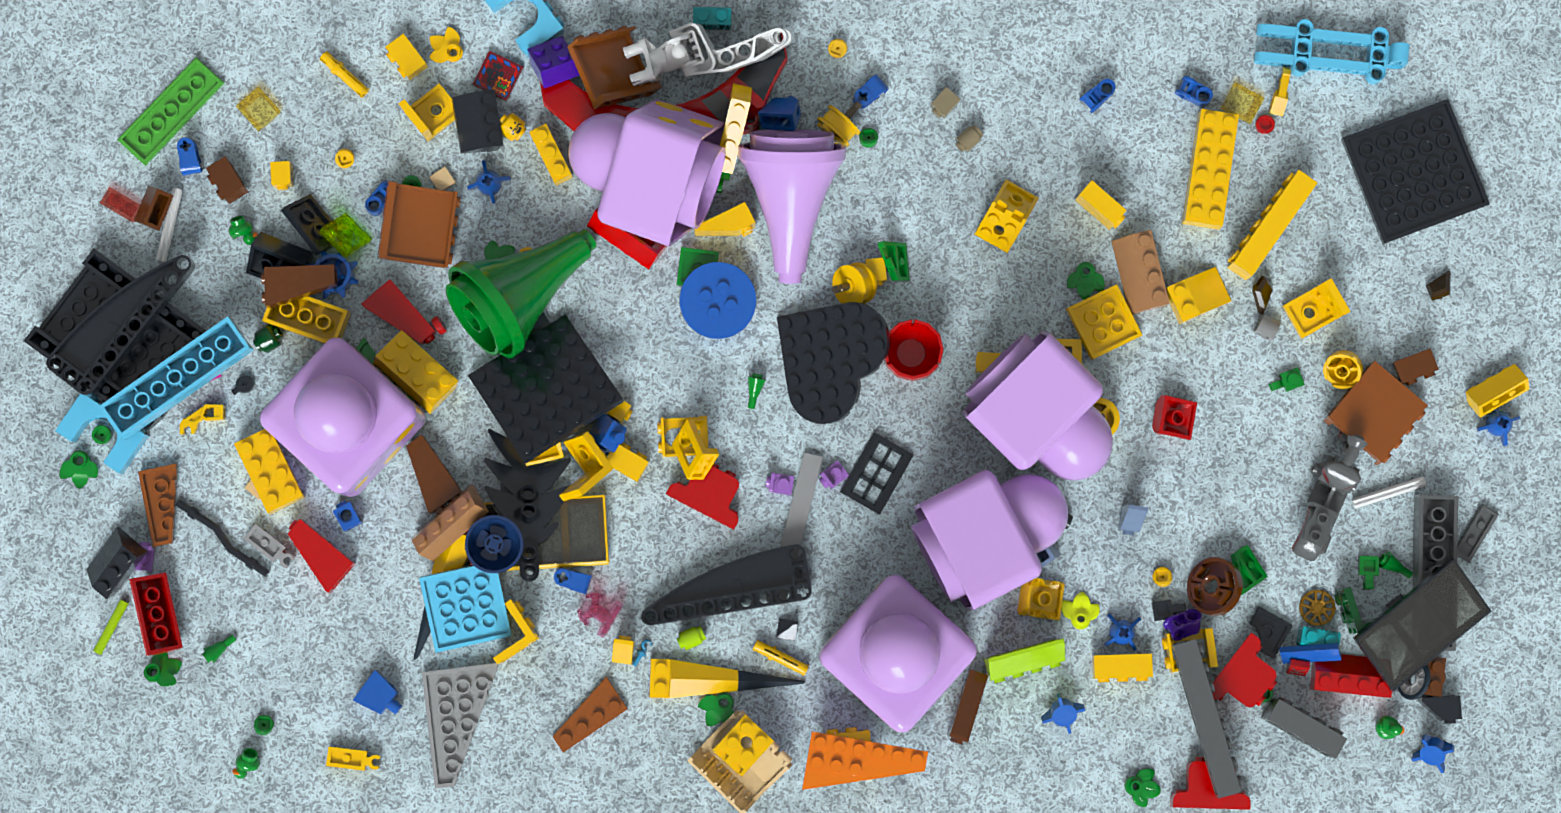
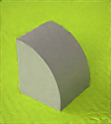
M1263 313L1253 333L1268 341H1272L1279 330L1281 322Z

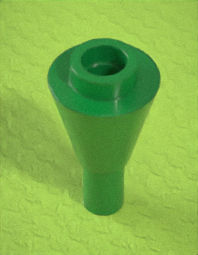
M752 373V376H748L750 397L747 408L755 409L757 397L766 382V379H763L761 374Z
M1390 551L1380 556V568L1400 573L1407 578H1411L1413 572L1405 568Z
M231 634L223 641L204 647L202 655L208 663L210 661L215 663L227 647L236 641V638Z

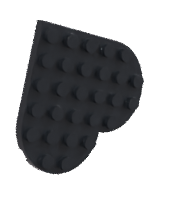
M857 302L842 303L778 316L777 323L786 384L793 408L801 417L816 424H832L844 419L851 413V409L859 399L861 390L860 379L874 374L880 368L884 359L887 358L890 348V333L885 319L871 306Z

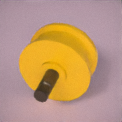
M856 262L841 266L835 271L832 280V292L840 303L857 302L865 304L874 298L877 291V281L874 272L868 265Z

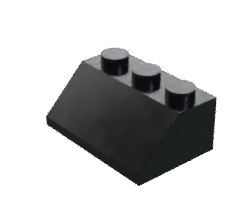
M495 90L475 91L452 97L460 154L497 151L504 146Z
M260 231L251 244L246 273L261 279L264 267L308 266L312 263L314 252Z
M117 527L87 568L92 588L106 600L117 594L148 551L120 527Z

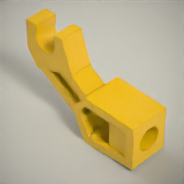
M1282 68L1278 90L1274 91L1269 108L1271 114L1279 116L1284 114L1289 94L1287 88L1291 75L1290 68Z
M205 404L202 408L181 421L179 424L180 434L185 435L187 427L191 428V434H196L199 423L203 420L207 422L226 420L225 405ZM214 408V417H206L208 409Z

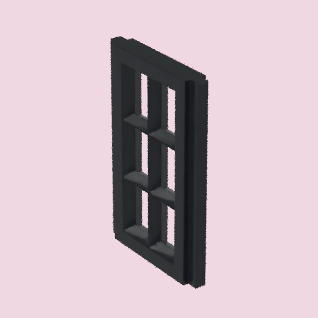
M873 433L840 493L880 515L914 455L884 437ZM879 444L888 448L882 462L872 457ZM892 451L901 455L894 469L885 465ZM869 461L879 465L872 479L862 475ZM882 468L891 472L884 487L875 482ZM860 478L869 483L862 497L852 492ZM872 485L882 490L875 503L865 499Z

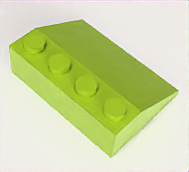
M1056 638L983 658L987 675H989V681L994 680L995 684L1006 681L1005 677L1012 675L1014 679L1024 676L1023 672L1031 670V673L1043 671L1042 667L1049 665L1050 669L1061 666V662L1065 661L1064 638Z

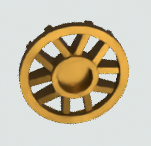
M1323 590L1307 592L1299 603L1301 617L1305 622L1314 626H1321L1330 622L1336 610L1334 599ZM1314 593L1313 600L1308 598L1307 596ZM1317 593H1322L1320 600H1317ZM1325 595L1329 598V601L1324 602ZM1305 599L1311 602L1310 606L1303 604ZM1331 603L1332 608H1326L1325 604ZM1303 607L1309 609L1305 614L1303 613ZM1332 610L1331 615L1328 616L1326 611ZM1312 613L1313 616L1311 617V619H1307L1306 616ZM1323 614L1327 620L1322 621L1320 615ZM1316 616H1317V618H1318V620H1319L1320 623H1315V622H1312V621H1313V620L1316 618Z

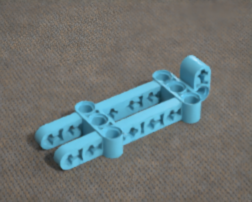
M1302 19L1295 27L1273 24L1257 25V36L1292 40L1291 54L1255 52L1254 63L1290 67L1291 73L1297 77L1303 76L1308 70L1365 75L1368 83L1377 84L1385 77L1386 68L1402 69L1408 64L1410 44L1396 42L1388 46L1389 32L1383 27L1375 28L1370 34L1314 29L1312 22L1307 19ZM1299 26H1304L1307 29V33L1300 32ZM1375 34H1380L1382 41H1377ZM1312 42L1367 47L1366 62L1311 57ZM1298 44L1303 45L1306 51H1299ZM1373 52L1379 53L1381 59H1375ZM1296 63H1301L1304 66V70H1298ZM1377 71L1379 78H1374L1371 72Z

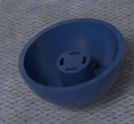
M498 515L486 516L476 521L468 530L465 538V551L470 562L479 570L487 573H501L512 568L520 559L523 551V537L517 525L508 518Z

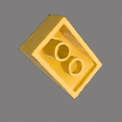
M744 202L703 222L698 229H694L695 236L743 235L745 237L753 233L755 221Z
M1216 267L1166 287L1169 303L1179 324L1231 302Z

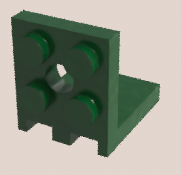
M1342 587L1335 590L1334 598L1336 604L1340 605L1342 609L1340 617L1343 624H1347L1349 634H1358L1376 619L1373 618L1362 622L1351 587ZM1400 613L1394 615L1398 621L1402 620ZM1387 621L1382 626L1388 625L1389 622Z

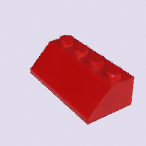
M598 208L594 211L587 224L588 228L648 270L657 262L667 248L666 245L602 223L598 218Z
M166 572L129 579L146 656L172 652L183 648Z
M1341 654V660L1312 662L1310 690L1385 698L1392 697V691L1365 656ZM1378 658L1393 678L1390 659Z

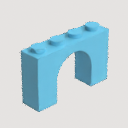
M485 0L493 13H496L513 1ZM528 0L537 7L538 18L532 28L515 39L516 44L527 58H529L528 48L550 41L564 33V23L559 16L555 18L552 14L553 8L548 1Z
M80 394L55 431L69 441L76 443L90 422L99 418H106L99 408L101 405L97 402L99 398ZM141 429L127 440L120 438L117 434L116 444L103 463L116 472L124 474L149 435L145 433L144 429Z

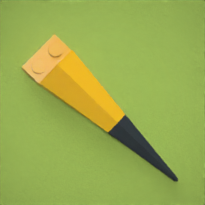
M466 532L434 560L432 574L465 566L468 561L465 551ZM425 606L414 660L418 659L431 632Z
M650 659L649 698H676L806 683L802 680L672 659Z

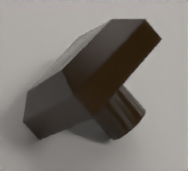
M1450 271L1445 272L1426 285L1432 301L1450 295Z
M1261 276L1252 288L1259 314L1264 313L1273 291L1265 276Z

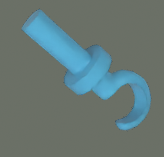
M649 639L642 641V649L637 651L638 655L632 663L633 666L636 667L642 656H646L645 652L647 649L644 647V644L649 642L652 646V642Z

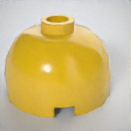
M1338 350L1332 353L1324 363V377L1335 388H1352L1362 377V361L1352 351Z

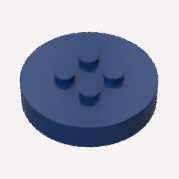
M712 262L696 268L685 279L679 294V307L683 319L693 331L707 338L723 339L736 335L749 324L756 308V293L751 280L741 269L724 262Z

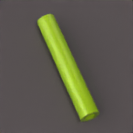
M120 599L93 652L102 655L129 605L128 602Z

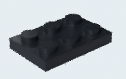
M311 194L283 207L281 210L316 256L345 240L344 235Z

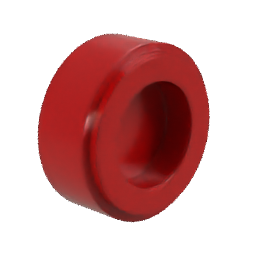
M1262 115L1255 122V128L1261 134H1269L1275 127V121L1269 115Z
M438 315L431 319L434 328L440 335L448 332Z

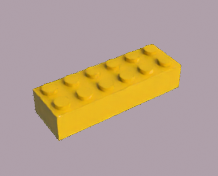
M1201 109L1198 112L1182 224L1217 230L1223 227L1239 119L1238 114Z
M1300 170L1295 173L1291 172L1289 176L1287 175L1281 184L1284 187L1276 191L1270 199L1273 203H1269L1260 213L1262 218L1255 221L1249 229L1252 233L1247 234L1238 245L1240 250L1237 249L1228 259L1230 264L1227 268L1244 280L1252 277L1318 182Z

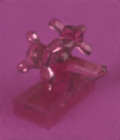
M596 592L587 594L586 598H591V605L584 613L581 609L577 610L579 619L585 626L590 625L587 619L591 617L601 622L602 626L597 635L605 638L624 604L616 600L612 609L609 610L599 604V598H605V595Z

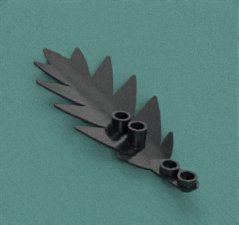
M488 429L494 444L511 466L485 458L484 462L502 485L512 494L489 486H485L484 489L501 515L514 522L519 528L523 537V551L519 559L520 576L523 580L531 582L539 576L538 544L547 540L559 523L556 522L547 527L545 526L564 503L559 495L569 486L546 494L544 493L565 471L571 462V458L569 457L544 467L543 465L546 462L526 466L507 437L492 429ZM531 553L532 557H527L525 554ZM527 571H532L533 574H532V575H527L526 572H527Z

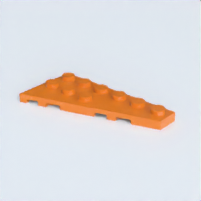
M812 731L802 790L923 772L926 768L928 751Z

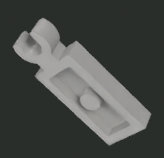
M256 523L243 538L273 563L279 559L281 566L284 568L289 567L285 564L287 557L295 560L292 554L284 553L287 548Z

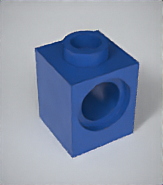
M343 501L336 505L337 509L333 510L344 532L363 523L352 502L347 503ZM350 510L352 516L349 520L345 521L342 516L343 512Z

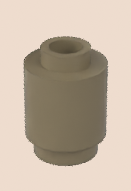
M968 126L955 138V145L961 152L966 151L968 153L981 141L984 135L977 126Z

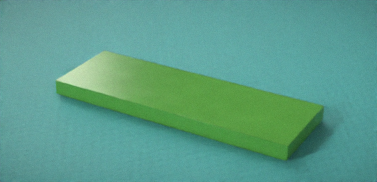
M196 57L117 140L146 166L225 83Z

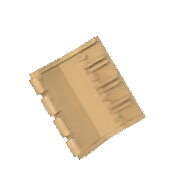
M736 710L687 761L740 813H746L759 797L793 765L791 763L793 759L784 750L780 752L778 750L780 746L774 741L743 776H739L711 750L744 715L748 716L743 710L741 712ZM749 737L741 739V746L743 748H749L752 745V740Z

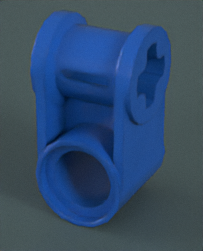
M875 74L855 92L853 103L857 101L862 105L860 109L866 108L873 101L880 98L883 92L886 93L889 88ZM859 96H865V101L863 99L860 101Z
M1182 77L1183 81L1179 89L1175 90L1174 93L1199 107L1207 106L1213 97L1212 90L1191 77ZM1199 94H1206L1208 100L1202 101L1199 98Z
M1104 79L1093 89L1086 92L1079 100L1083 101L1090 108V113L1092 114L1113 95L1116 89L1115 83L1111 79ZM1109 85L1111 92L1104 93L1101 86Z
M181 138L177 143V150L182 175L186 176L203 172V168H200L201 159L197 144L190 138ZM186 143L191 145V147H188V151L183 149V147H186Z
M384 180L365 201V207L372 216H379L384 211L387 180ZM374 202L380 204L377 210H371L370 205Z
M558 569L555 572L554 581L556 584L587 595L592 578L591 575L567 569ZM562 572H565V576L568 577V580H564L563 583H560V579L557 578V575L562 574Z

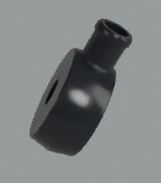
M247 375L240 376L236 381V387L231 392L234 395L238 392L249 393L254 387L253 379Z

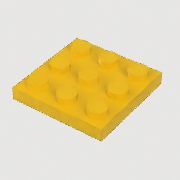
M1117 284L1066 309L1091 360L1142 336Z

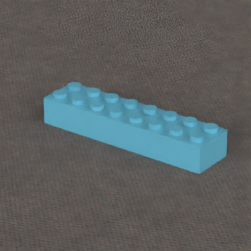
M227 316L105 401L99 408L119 437L127 440L250 354L254 349L233 319Z

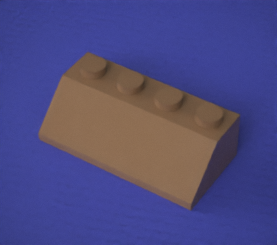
M1152 231L1139 232L1111 241L1126 303L1131 313L1136 314L1169 305Z
M470 484L445 506L442 511L415 533L411 541L419 555L434 561L468 531L476 521L489 512L475 486Z

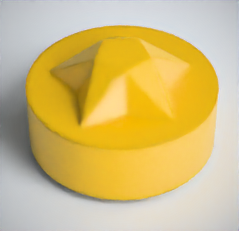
M840 38L833 39L828 46V52L834 58L843 57L848 49L847 43Z
M342 148L337 151L335 162L341 168H349L354 163V154L351 150Z
M1158 567L1153 572L1152 577L1156 585L1166 587L1171 584L1173 575L1168 568Z

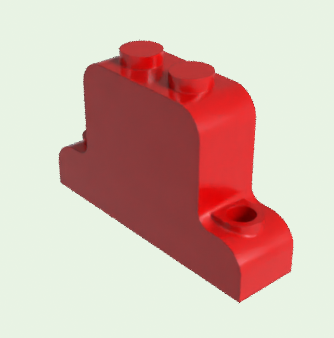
M714 463L704 480L691 479L688 485L677 481L669 486L666 492L667 496L735 530L738 524V512L729 508L739 489L736 474L729 470L723 472L719 470L720 466Z
M1250 633L1213 681L1215 692H1212L1214 700L1221 701L1229 693L1246 707L1260 706L1266 698L1263 694L1267 689L1271 691L1278 683L1275 680L1276 671L1257 657V653L1263 646L1260 639L1253 633Z
M1195 757V760L1188 762L1186 766V789H1175V792L1170 797V807L1251 810V800L1245 795V791L1219 799L1216 798L1204 757Z

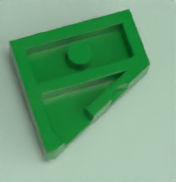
M877 242L891 280L899 282L910 281L906 243Z

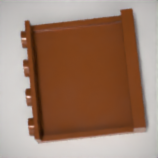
M625 25L614 31L613 29L605 30L601 34L594 32L587 37L580 35L573 39L574 42L567 46L594 109L648 97L662 88L659 81L648 82L640 86L639 84L633 86V82H631L630 74L645 70L639 54L627 59L623 51V47L634 44L630 33L636 29L635 26L627 28Z
M389 181L386 189L377 259L448 268V264H452L453 253H450V247L454 246L455 234H452L453 227L457 226L458 216L455 215V210L460 205V197L457 196L458 192L397 184V182Z
M1373 361L1362 372L1359 382L1357 381L1352 388L1347 390L1323 421L1327 425L1334 424L1347 436H1353L1354 434L1362 436L1364 441L1368 443L1363 450L1376 460L1374 464L1378 465L1389 460L1392 449H1397L1403 442L1401 438L1404 434L1408 435L1415 426L1412 424L1416 420L1419 421L1426 412L1424 410L1428 405L1381 365Z

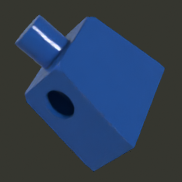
M790 95L787 98L775 97L758 112L761 129L795 131L801 117L799 100Z
M605 413L595 420L589 434L594 437L595 443L600 450L614 453L619 444L624 442L627 428Z
M374 670L353 699L356 703L378 714H383L386 709H389L396 715L403 706L394 699L399 691L378 670Z

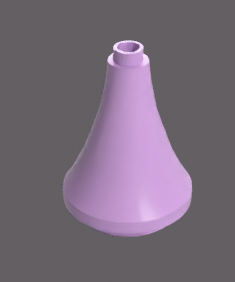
M796 129L795 131L750 132V142L741 143L738 146V158L754 186L768 227L773 253L774 272L779 273V282L786 284L801 283L802 273L806 272L813 229L828 188L840 165L846 159V146L834 143V133L804 129Z

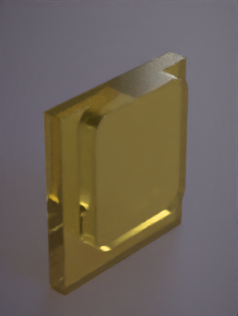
M1234 82L1220 109L1227 113L1238 114L1240 120L1251 125L1265 98Z
M259 86L236 105L237 109L258 132L281 113Z

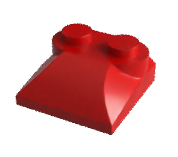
M1161 395L1155 404L1152 422L1153 431L1158 435L1191 440L1197 402Z

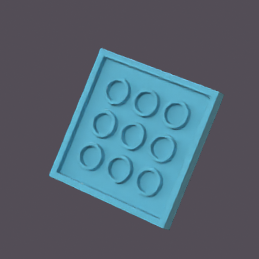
M474 565L419 577L435 653L512 636L498 573L483 572Z

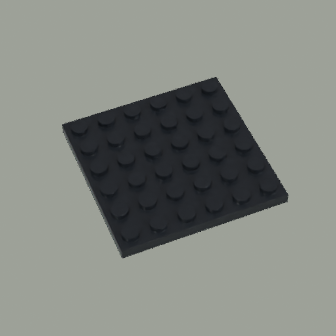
M1448 99L1341 139L1382 245L1490 205Z
M566 314L528 337L523 351L515 357L507 358L499 355L468 375L525 464L624 402Z

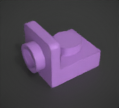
M837 460L819 474L821 476L819 481L825 488L833 489L846 479L849 474Z
M772 472L771 476H767L765 487L769 488V492L791 496L794 476Z
M139 542L148 552L135 570L152 572L155 549L150 546V543Z

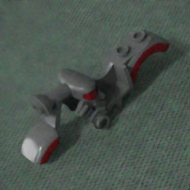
M1340 430L1338 439L1344 443L1343 449L1345 453L1342 461L1337 462L1334 457L1328 455L1322 463H1315L1311 470V473L1319 478V480L1316 482L1305 506L1308 508L1305 520L1292 545L1294 554L1306 560L1315 561L1320 554L1326 553L1332 539L1330 534L1348 493L1354 492L1360 483V469L1354 467L1353 464L1359 455V451L1368 445L1360 435L1347 436Z

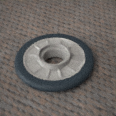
M1416 659L1407 660L1400 667L1397 677L1415 663ZM1428 665L1415 674L1416 680L1413 684L1410 678L1397 688L1402 697L1408 700H1416L1423 696L1430 684Z

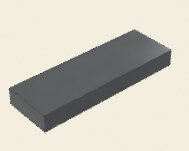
M1481 504L1458 542V557L1470 563L1499 515L1497 512Z

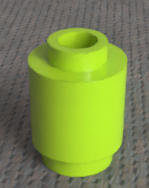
M693 626L678 633L680 637L676 638L680 648L685 647L686 651L702 644V641L706 640L701 626Z

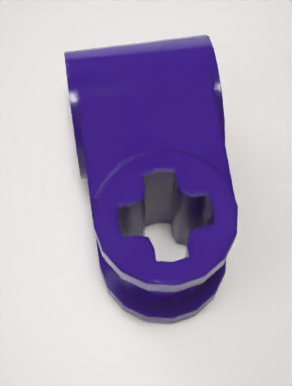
M1188 609L1185 612L1169 616L1163 622V627L1170 631L1175 641H1179L1200 632L1201 613L1196 609Z

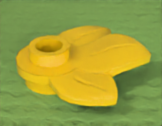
M448 27L445 36H430V44L435 51L430 54L429 58L436 63L459 61L463 56V50L459 45V34L453 28ZM452 50L457 51V54L455 56L450 55V52Z

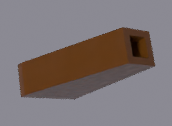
M334 264L264 267V272L261 273V282L265 285V292H262V303H265V306L268 308H274L337 287V267Z
M421 435L406 445L427 511L430 514L435 513L437 515L443 510L444 505L456 498L462 490L429 442Z
M971 669L968 670L947 732V736L951 737L950 741L961 745L963 741L968 743L989 675Z

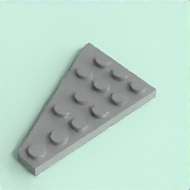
M496 663L422 672L435 789L456 785L498 669V664Z

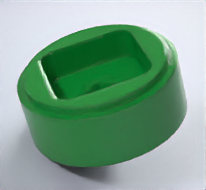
M872 128L863 129L859 134L860 144L867 148L875 146L878 143V133Z
M408 175L402 180L404 185L421 187V182L415 175Z
M98 425L92 431V439L102 445L109 443L113 436L112 430L105 425Z
M260 715L254 721V730L259 735H267L273 729V719L268 715Z

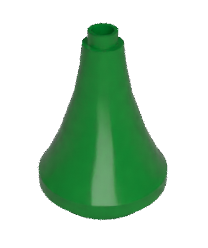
M582 229L578 233L571 231L554 241L532 250L494 259L460 261L448 271L450 282L446 285L448 302L462 327L479 347L491 355L499 353L504 357L513 358L523 351L535 323L558 289L591 257V251L597 247L596 242L587 230Z

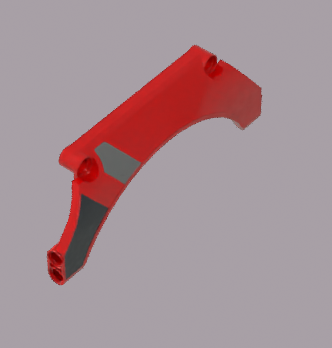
M782 33L779 35V40H780V41L783 40V34H782ZM781 49L763 61L739 68L729 79L714 90L676 106L725 122L733 83L752 88L751 102L743 135L758 131V111L766 105L775 83L788 63L786 49ZM570 80L547 88H543L540 82L544 107L563 121L573 132L583 121L594 115L612 113L626 117L629 113L638 109L617 104L594 109L588 93ZM749 120L754 121L753 123H747Z

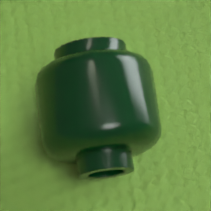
M268 324L255 332L253 343L260 352L269 353L282 345L281 337H283V333L278 327Z

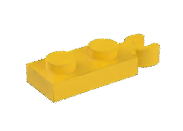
M328 746L326 766L365 771L367 765L371 769L377 770L380 766L373 765V759H381V756L372 755L367 757L368 751Z

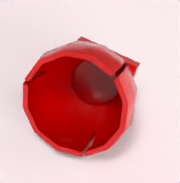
M912 319L897 323L889 331L890 348L884 363L896 377L917 381L930 377L939 368L944 354V347L940 334L929 323L916 319L912 323Z

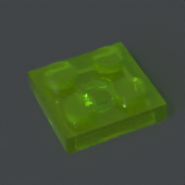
M347 213L328 223L319 231L345 259L372 241V238Z

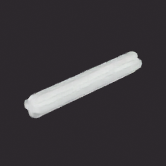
M173 188L171 192L174 197L165 218L156 260L159 262L167 261L183 192L179 188Z
M1424 477L1409 480L1353 498L1352 503L1355 508H1359L1425 487L1426 480Z

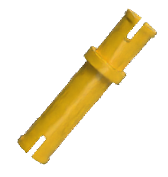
M328 51L322 54L319 60L331 70L333 75H337L361 98L369 92L370 89L344 67V63L339 62Z
M757 639L752 649L768 657L767 660L771 661L772 659L803 676L808 670V664L778 650L776 646L772 647L759 641V639ZM782 658H784V659H786V660H788V661H790V662L796 664L797 666H795V665H793V664H791V663H789V662L783 660Z

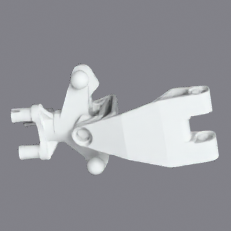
M690 23L669 31L671 40L665 42L660 47H656L646 38H642L635 44L623 47V51L627 59L641 53L645 55L647 64L645 70L630 74L633 86L638 84L640 86L654 80L656 82L662 80L665 72L668 73L679 68L683 70L685 77H689L692 75L730 72L763 61L790 45L793 41V34L788 29L775 28L758 34L751 39L721 50H715L704 27L700 24ZM781 33H783L784 35L782 41L779 40V35ZM703 43L705 44L709 58H707ZM743 45H747L750 48V53L747 56L741 53ZM726 51H729L732 55L730 62H725L723 59V54Z

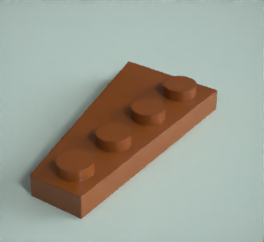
M176 463L138 471L153 547L172 544L174 541L178 465Z
M607 677L553 735L554 740L563 753L628 709Z

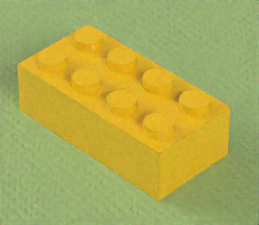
M307 296L274 308L267 307L262 321L325 344L331 338L343 337L351 313L348 310Z
M402 330L375 355L373 364L429 414L456 389L459 382Z
M266 429L234 443L268 514L271 515L305 498L277 439Z

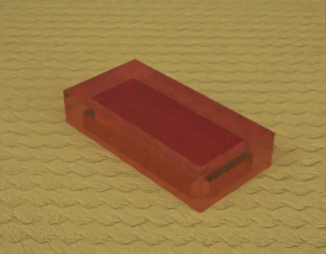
M111 187L108 188L100 201V204L132 223L135 222L134 219L140 204Z

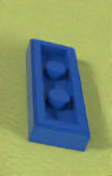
M1338 643L1280 647V656L1283 664H1289L1291 659L1307 662L1341 660Z

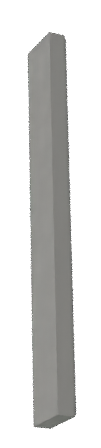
M804 452L780 547L794 544L801 545L823 459L821 456ZM799 548L792 550L791 555L795 559L798 557ZM786 589L781 590L779 598L787 600L789 591ZM768 594V596H767L766 602H769V601H770V595H769V594Z

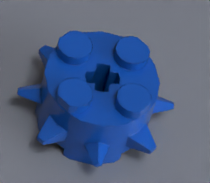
M343 249L337 254H328L324 251L321 253V258L315 264H309H334L337 267L338 286L323 291L324 299L329 294H339L342 298H345L346 290L352 284H358L359 282L354 278L353 271L358 263L357 261L348 262L344 258Z

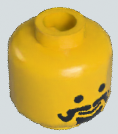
M510 113L508 116L504 114L499 119L501 133L509 141L514 139L518 141L527 130L525 128V121L515 113Z

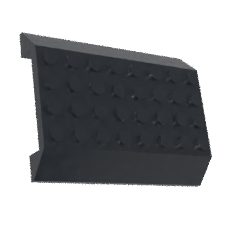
M94 248L82 263L85 265L84 269L40 327L34 326L24 339L25 343L46 358L50 356L62 340L87 315L111 295L135 280L133 276ZM156 295L157 300L163 299L159 295ZM168 303L96 395L107 401L207 330ZM147 306L145 308V315H150L152 313L151 306ZM139 321L133 323L132 328L134 331L140 328ZM127 336L120 340L121 346H125L128 343ZM111 352L109 354V361L115 360L116 353ZM55 360L54 364L60 367L61 360ZM99 367L96 371L98 377L104 373L103 367ZM71 371L69 375L75 379L76 372ZM89 384L85 385L89 390L91 389ZM168 411L142 429L148 432L165 417Z

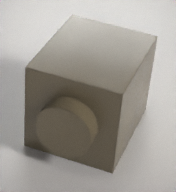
M946 87L931 103V112L937 118L942 117L945 119L959 104L961 99Z

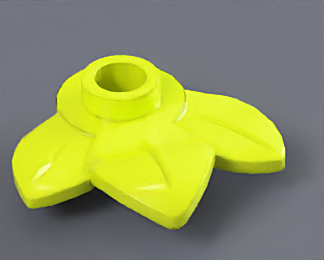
M1084 592L1078 593L1073 602L1062 601V613L1071 620L1073 627L1083 630L1087 628L1090 621L1096 619L1099 615V604H1090L1089 597ZM1083 617L1084 622H1079L1077 618Z

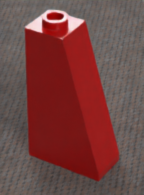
M391 279L361 303L366 310L399 331L402 330L421 345L424 343L428 345L436 338L434 335L437 332Z
M303 519L293 521L288 528L290 531L287 534L327 593H332L356 563Z

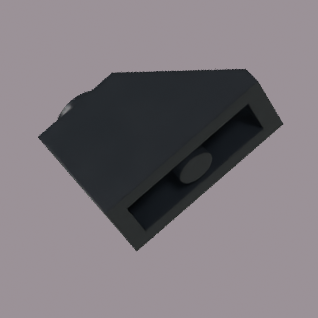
M1459 695L1418 698V702L1438 720H1444L1445 724L1456 723V719H1462L1461 698Z

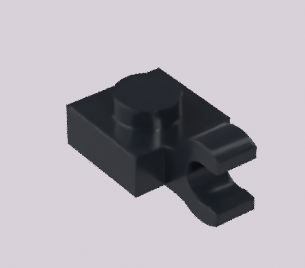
M1171 599L1151 602L1154 621L1165 620L1175 612L1186 611L1185 603L1172 605Z

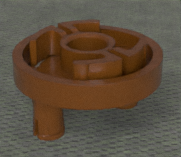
M1211 557L1199 562L1191 571L1187 581V595L1190 603L1199 612L1210 616L1225 615L1231 611L1238 603L1243 589L1242 576L1238 568L1230 561L1219 557ZM1216 579L1218 583L1217 589L1211 593L1209 590L1210 584Z

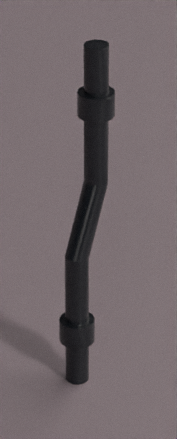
M180 499L177 501L175 506L186 512L188 517L198 520L213 530L228 553L245 563V566L250 570L254 569L264 577L268 576L270 571L260 565L258 560L248 557L232 546L218 524L201 514L200 510L196 507H191Z

